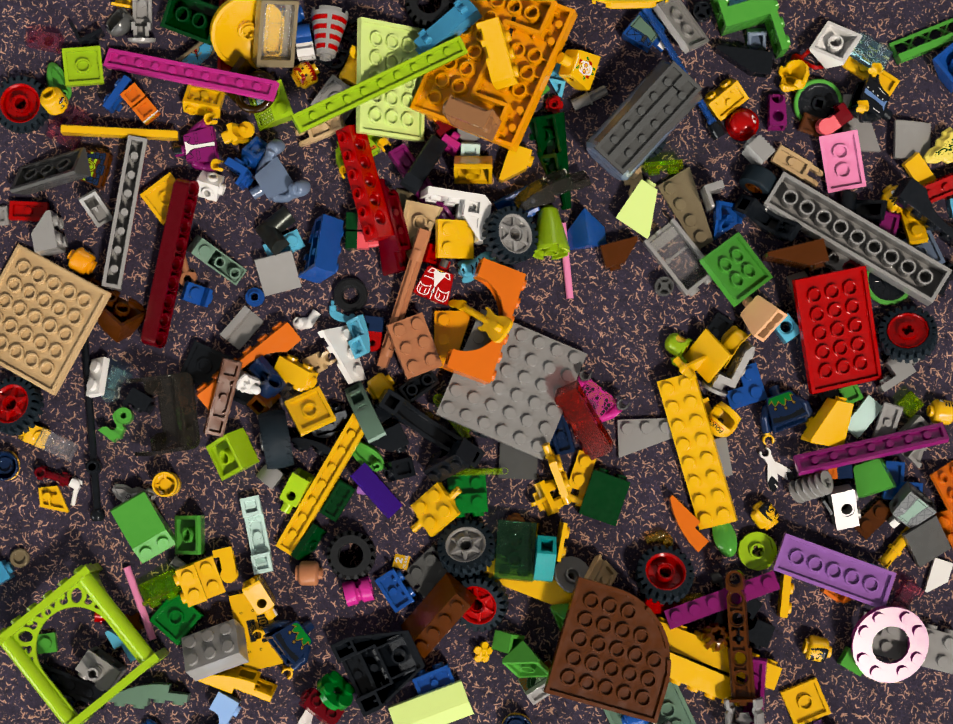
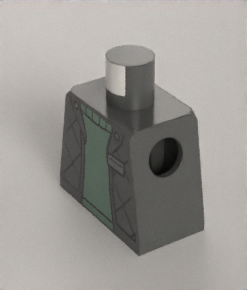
M907 481L889 502L892 515L887 519V522L893 528H896L901 522L907 527L913 528L936 514L937 510L931 499Z

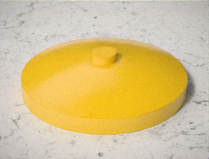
M227 0L217 9L210 24L211 44L220 59L231 67L234 66L241 56L255 69L260 68L256 67L252 61L257 0ZM266 4L262 47V52L265 54H278L281 51L283 15L275 4Z

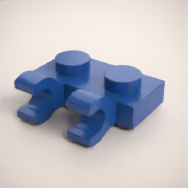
M126 75L119 78L114 85L115 89L104 98L102 106L112 114L115 110L120 112L124 107L120 104L123 100L120 94L134 82Z

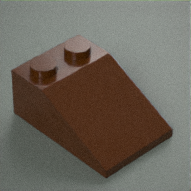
M824 238L769 251L761 256L762 261L803 270L809 269L810 272L825 267L824 264L829 261Z

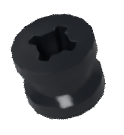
M706 1L697 2L692 10L693 18L699 23L706 22L712 13V7Z

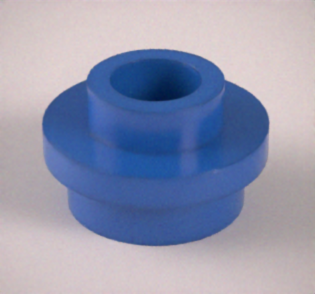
M251 288L247 291L245 299L250 306L258 307L263 304L265 296L259 288ZM253 294L258 295V299L255 301L251 298Z

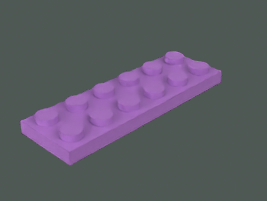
M784 533L772 567L774 571L876 608L886 606L897 574Z

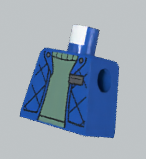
M642 11L622 33L621 38L646 53L653 46L661 53L665 50L647 15ZM657 19L659 25H661L663 31L665 32V27Z

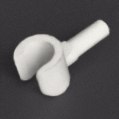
M76 477L72 478L69 483V487L74 489L70 504L72 506H75L77 494L81 488L80 484H83Z

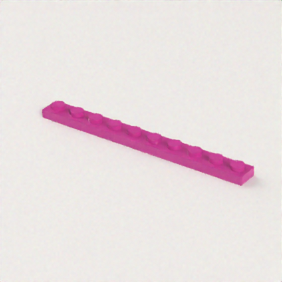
M113 48L108 49L103 66L108 69L274 102L279 83L275 80Z

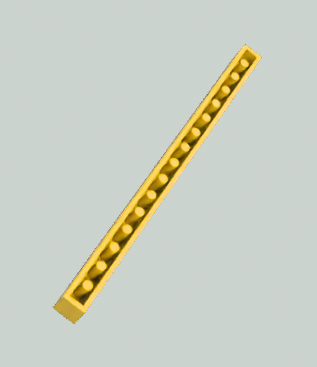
M495 554L492 565L490 567L487 566V571L484 572L489 574V578L494 576L496 578L495 582L500 581L502 586L551 605L570 603L572 593L563 590L558 585L555 576H553L552 582L533 580V567L531 570L523 568L524 564L515 560L513 563L505 561L506 557ZM658 616L668 638L669 650L729 673L728 648L730 647H726L724 650L720 649L719 652H712L711 648L707 650L703 646L706 643L701 641L702 632L694 630V633L686 631L687 627L684 625L670 629L667 620ZM739 652L735 655L738 663L745 662L746 657L743 653ZM752 652L753 657H760L759 654ZM767 658L766 688L775 690L782 668L777 666V661ZM739 672L737 674L738 677L745 679V673Z

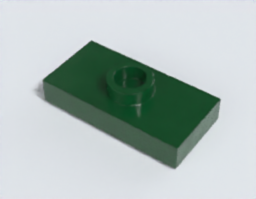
M339 479L320 513L337 522L356 489Z
M313 523L295 547L291 556L299 561H306L317 548L318 543L327 531Z

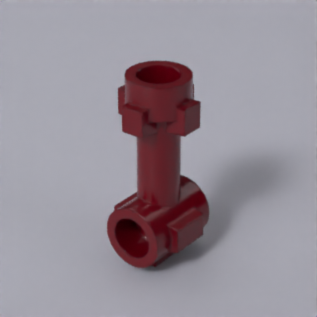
M44 465L34 470L38 480L48 478L58 481L59 486L63 487L69 486L72 475H69L68 472L63 471L62 474L49 471L47 466Z

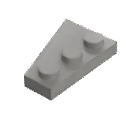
M853 94L842 95V101L847 108ZM853 115L854 118L842 126V132L858 130L861 152H881L872 123H860L858 117Z
M667 418L617 420L618 458L673 438Z

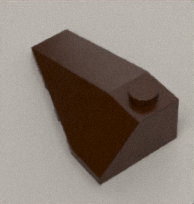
M79 275L102 288V283L88 275ZM114 290L113 292L108 291L112 295L97 322L103 331L118 343L135 332L145 320L147 310L132 298L129 299V302L120 298V292Z

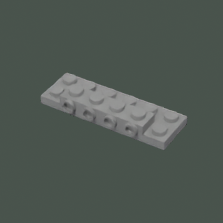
M926 623L929 648L921 666L953 674V630L945 628L944 632L937 630L938 626ZM885 627L873 638V654L898 660L907 651L908 637L904 630L899 627Z

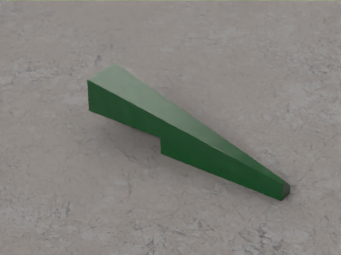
M564 112L532 117L529 123L532 134L529 135L531 141L536 140L539 150L537 156L547 178H553L557 188L553 191L555 195L560 194L563 206L561 209H570L571 193Z

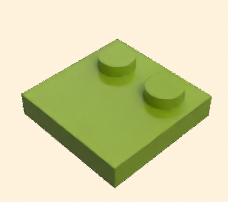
M100 46L62 48L66 87L104 85Z

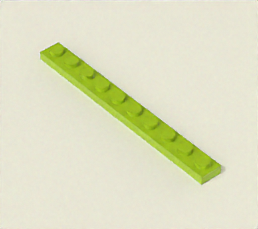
M459 35L303 109L290 117L298 133L301 134L466 55L468 51Z

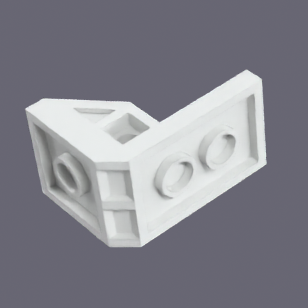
M432 186L421 190L420 199H425L426 203L436 204V201L444 202L443 205L451 207L457 204L455 219L467 221L474 233V245L483 244V240L486 237H482V232L486 230L482 228L486 224V218L491 214L492 205L486 195Z

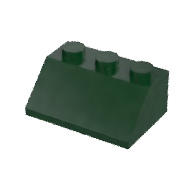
M168 0L160 26L212 45L210 40V24L219 7L202 0Z

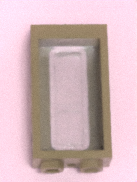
M299 0L256 1L252 61L256 67L294 68Z

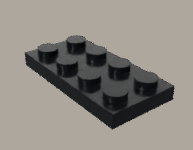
M194 341L179 376L199 385L204 382L208 384L213 380L212 376L219 371L222 357L233 358ZM246 365L242 369L243 371L248 372L251 376H255L249 369L250 365ZM236 389L233 400L247 406L246 404L255 394L242 393Z

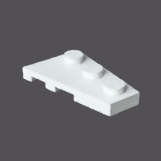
M347 325L317 332L320 338L324 337L328 346L326 348L329 353L333 352L336 357L337 366L348 384L366 379L360 358H354L348 341L352 340V336Z

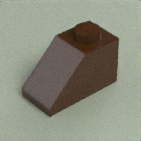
M635 236L601 245L599 250L604 269H610V272L620 270L638 241V237Z

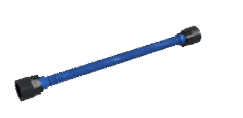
M637 8L639 12L642 11L647 15L665 49H667L666 51H668L667 53H669L671 60L686 72L687 70H685L667 36H665L666 34H664L665 32L661 25L655 19L652 8ZM701 99L698 106H700L699 108H701L703 115L707 119L709 125L707 129L713 140H716L726 134L727 131L720 120L717 121L715 117L713 118L704 99Z

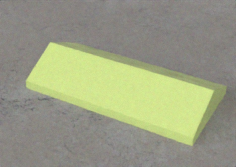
M461 679L388 706L393 724H448L474 714Z

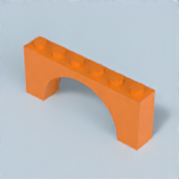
M482 258L478 262L473 279L478 280L490 290L497 303L498 316H506L514 322L515 316H513V313L520 304L521 298H519V295L526 286V274ZM507 334L502 342L495 343L490 339L477 350H449L443 369L485 385L491 381L493 382L497 373L495 367L501 361L503 355L501 349L507 343L509 334Z

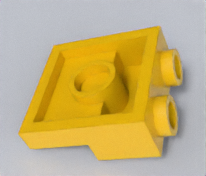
M213 555L175 569L176 574L173 575L176 586H181L183 592L180 593L183 604L187 603L188 607L205 602L211 597L226 592Z

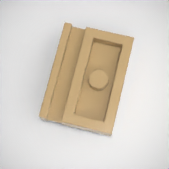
M601 554L596 555L584 578L612 586L618 573L606 560L601 558Z

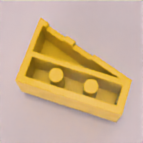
M499 17L476 23L477 29H479L483 41H481V45L485 49L486 63L495 89L499 90L518 84L517 77L520 76L518 66L514 65L513 62L516 56L513 47L510 48L509 44L512 41L510 31L505 30Z

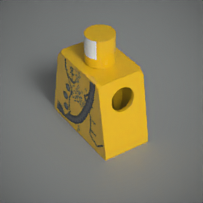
M262 574L255 575L243 582L242 591L257 615L264 613L268 621L278 615L273 607L275 606L276 599Z

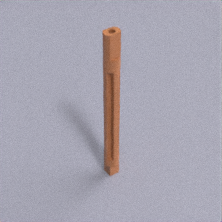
M418 229L389 324L405 318L431 235L429 230ZM386 331L377 366L383 368L388 367L394 353V347L388 331Z

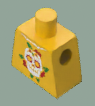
M567 49L565 53H559L556 58L557 63L561 64L558 72L559 76L576 90L590 91L601 57L582 50Z

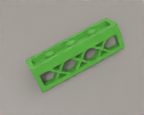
M953 18L889 43L888 45L896 64H901L953 43V32L946 31L948 25L953 23ZM933 30L942 32L941 37L937 39L929 38ZM915 37L925 39L924 44L917 47L912 45ZM900 43L908 46L906 51L897 54L894 47Z

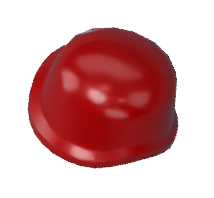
M739 108L727 116L725 127L730 137L738 141H745L756 134L759 120L752 110Z

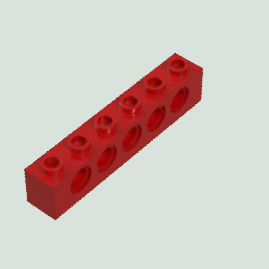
M347 125L335 132L365 242L382 241L394 236L368 136L356 133V125Z

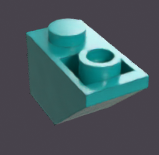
M537 536L534 543L533 580L553 581L557 555V537Z

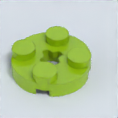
M755 531L746 534L739 541L737 553L743 565L749 569L760 571L772 565L777 555V547L770 536ZM756 545L758 548H762L760 556L752 553Z

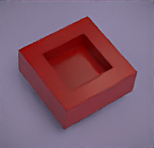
M428 243L422 262L437 266L440 258H435V245Z

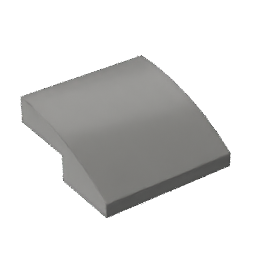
M895 120L893 159H908L915 152L920 153L923 158L927 150L930 149L931 123Z

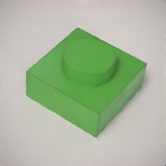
M56 632L39 634L37 640L38 654L58 651Z

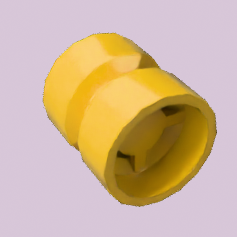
M161 472L153 478L152 488L161 497H171L179 492L181 480L173 472Z

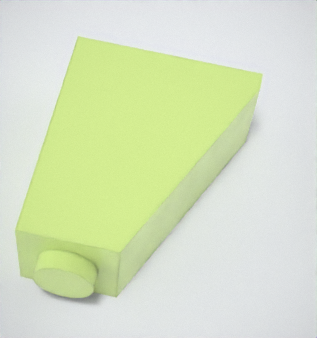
M641 179L616 218L648 239L658 190L655 188L656 184L651 180L646 179L644 181Z

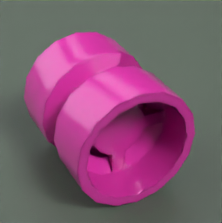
M369 575L359 578L357 582L354 580L342 582L348 607L358 605L361 600L364 603L375 600Z

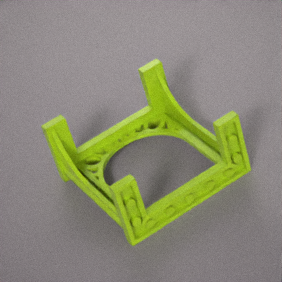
M99 563L80 565L73 571L74 575L68 579L66 577L57 584L59 587L55 591L49 590L42 596L43 600L37 604L35 602L26 609L27 613L24 616L18 615L10 622L11 626L0 630V646L62 724L85 723L98 709L145 671L170 654L165 647L154 652L109 596L99 577V572L103 569ZM75 588L80 589L82 593L81 600L78 603L72 599V592ZM67 594L68 602L62 604L61 599L64 600ZM87 594L90 596L88 599L92 601L91 604H86L85 602ZM71 607L86 608L104 618L140 663L138 667L80 714L76 712L46 674L37 655V640L45 622L60 610ZM47 609L51 611L50 615L46 614ZM33 621L37 622L35 629L26 627L27 625H33ZM25 631L33 635L32 640L29 642L22 641L19 638ZM31 646L32 650L28 653L27 648L24 650L23 647Z

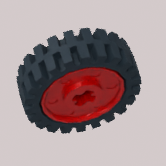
M902 306V310L899 307L895 308L894 313L890 311L888 316L885 315L883 317V322L881 321L879 328V342L884 353L887 356L890 355L892 360L897 358V362L900 363L902 360H905V363H910V360H913V363L918 362V358L921 361L924 360L925 355L929 356L931 351L935 349L938 331L936 322L929 315V312L925 311L923 313L922 308L915 310V306H911L910 309H907V306Z

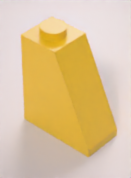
M836 396L835 399L827 398L802 434L801 440L830 447L845 444L854 404L846 402L847 398Z

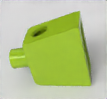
M300 467L293 471L279 497L283 501L279 509L284 513L290 514L292 508L297 507L301 503L316 476ZM294 492L296 497L291 496L290 493Z

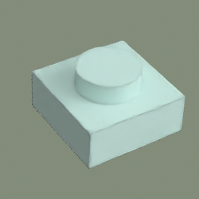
M461 142V156H480V143Z

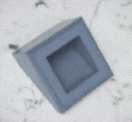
M765 28L746 29L747 46L750 49L766 48L767 31Z

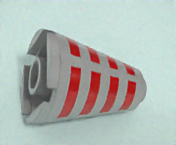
M319 5V9L315 10V7L311 9L316 56L322 61H331V59L335 58L347 25L349 13L348 11L343 13L340 7Z

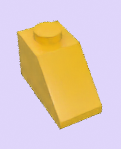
M522 146L518 147L517 152L508 150L499 182L503 183L525 172L527 167H531L535 157L531 156L532 150Z

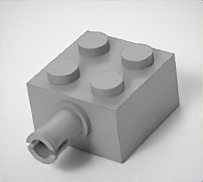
M98 646L88 649L75 668L81 678L94 682V686L103 692L104 690L108 691L117 684L128 669L127 666Z

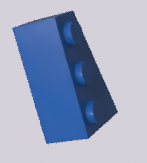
M322 214L315 219L308 242L311 243L309 254L304 255L303 260L306 261L304 271L299 272V278L314 283H321L337 272L339 267L337 261L341 252L340 242L344 234L343 220L326 214Z

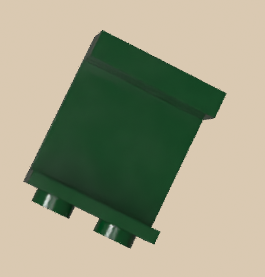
M598 467L597 470L593 469L592 476L578 513L616 526L630 482L626 481L627 477L616 474L614 477L608 475V470Z

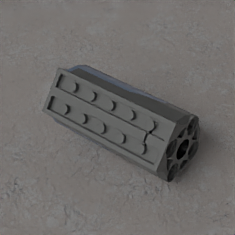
M661 60L586 142V149L589 155L614 178L621 181L628 180L703 98L700 94L702 87L674 61L669 63Z

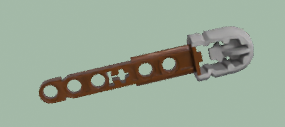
M735 569L729 571L725 577L726 590H729L726 598L730 642L728 662L731 696L724 698V708L727 710L725 712V724H750V722H753L749 712H740L739 717L735 718L736 706L734 703L739 702V706H748V702H753L754 724H765L764 711L762 710L763 697L755 696L752 648L749 647L746 594L743 591L745 589V577L740 570ZM732 573L740 576L738 584H733L730 581ZM733 593L740 594L742 600L739 604L732 602L731 596ZM734 613L742 615V623L737 624L733 621ZM743 626L744 629H740V636L744 637V640L738 643V640L734 639L738 635V629L733 630V627ZM741 652L745 655L746 660L744 663L736 661V653ZM739 672L746 674L747 681L745 683H740L737 680Z

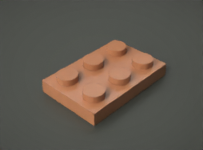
M422 312L386 325L406 380L443 366Z

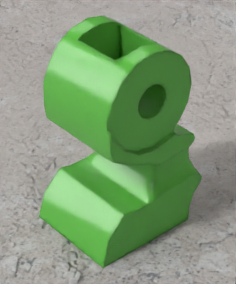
M121 407L113 413L112 417L116 424L115 429L112 430L110 427L105 426L98 430L112 442L116 443L119 439H123L127 430L125 425L130 424L134 419L133 411L126 407Z

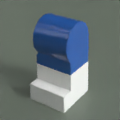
M309 23L297 25L296 48L299 62L316 59Z

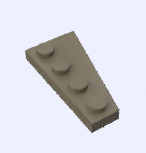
M690 166L657 186L679 224L699 250L714 241Z

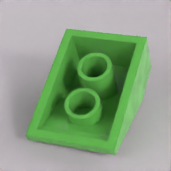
M144 490L110 510L130 547L142 564L176 545L173 531Z

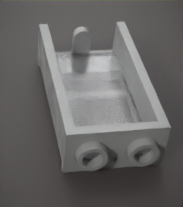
M674 218L642 243L668 277L672 279L684 297L688 294L692 297L700 291L698 287L702 283L707 285L713 280L699 262L705 256Z

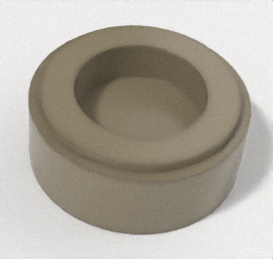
M23 548L15 549L10 555L11 564L17 568L25 567L30 561L29 552Z

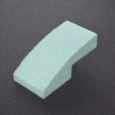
M868 395L856 411L851 414L848 431L858 439L880 413L882 406Z

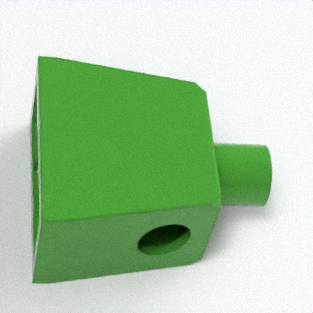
M881 458L863 461L862 464L853 466L858 498H864L897 487Z

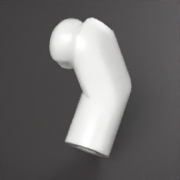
M313 309L308 317H295L293 325L299 330L310 329L321 314Z

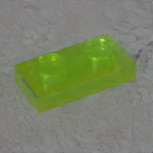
M683 159L645 162L643 171L648 173L649 176L659 175L662 171H667V174H676L683 168Z

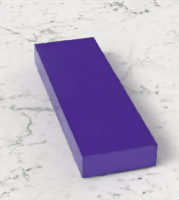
M365 462L350 475L387 519L391 518L403 506Z

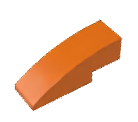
M670 495L668 497L670 508L678 528L693 549L699 552L709 542L695 528L700 521L673 495Z

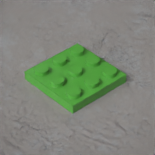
M739 232L699 261L733 307L737 306L773 278Z

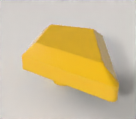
M59 486L38 488L40 507L66 513L70 512Z

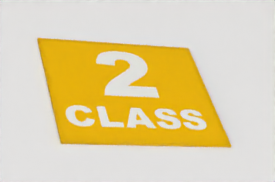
M395 554L392 567L407 570L410 556Z

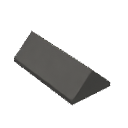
M82 147L21 166L10 188V192L30 195L90 177L91 172L86 149Z

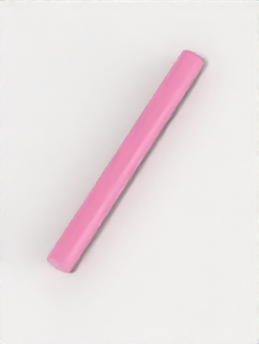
M562 223L567 237L566 223ZM568 252V256L562 258L566 299H572L574 296Z
M131 566L125 567L123 570L149 641L154 640L157 637L149 621L150 618Z

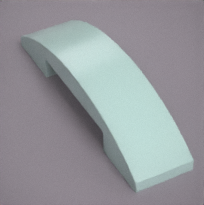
M256 495L240 499L242 515L245 519L254 575L274 571L260 497Z

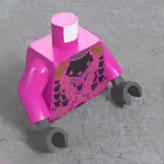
M586 367L582 368L572 392V400L575 403L573 406L579 410L573 420L581 427L588 418L593 422L598 421L601 423L614 419L631 404L624 405L622 403V400L625 398L624 396L617 400L591 380L593 371L586 375L584 373Z

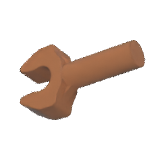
M186 255L179 282L183 287L185 285V277L187 276L191 277L192 283L196 284L197 273L189 270Z

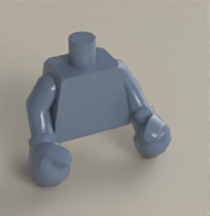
M273 139L267 144L265 155L255 170L254 178L258 185L249 190L255 200L265 194L269 201L288 203L293 199L307 195L311 190L310 182L307 180L293 182L277 157L286 148L285 143L280 139Z

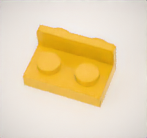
M729 78L723 80L720 83V87L715 91L707 93L704 101L716 120L722 121L747 101L749 97L738 80Z
M187 85L182 100L183 112L204 116L206 113H215L212 118L221 119V108L226 94L222 91Z

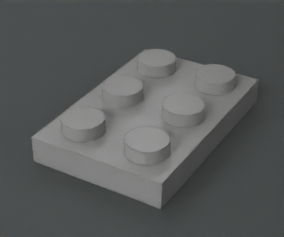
M664 0L653 7L657 17L663 22L669 34L673 36L679 48L685 54L704 46L710 41L681 0H669L666 3Z

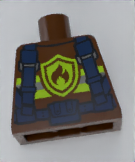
M86 150L91 176L80 179V181L103 191L114 156L107 152Z

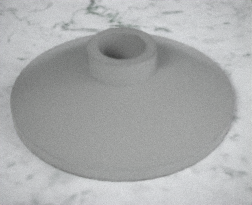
M568 556L562 558L561 562H558L555 566V579L563 590L573 593L577 576L584 578L589 567L577 557Z

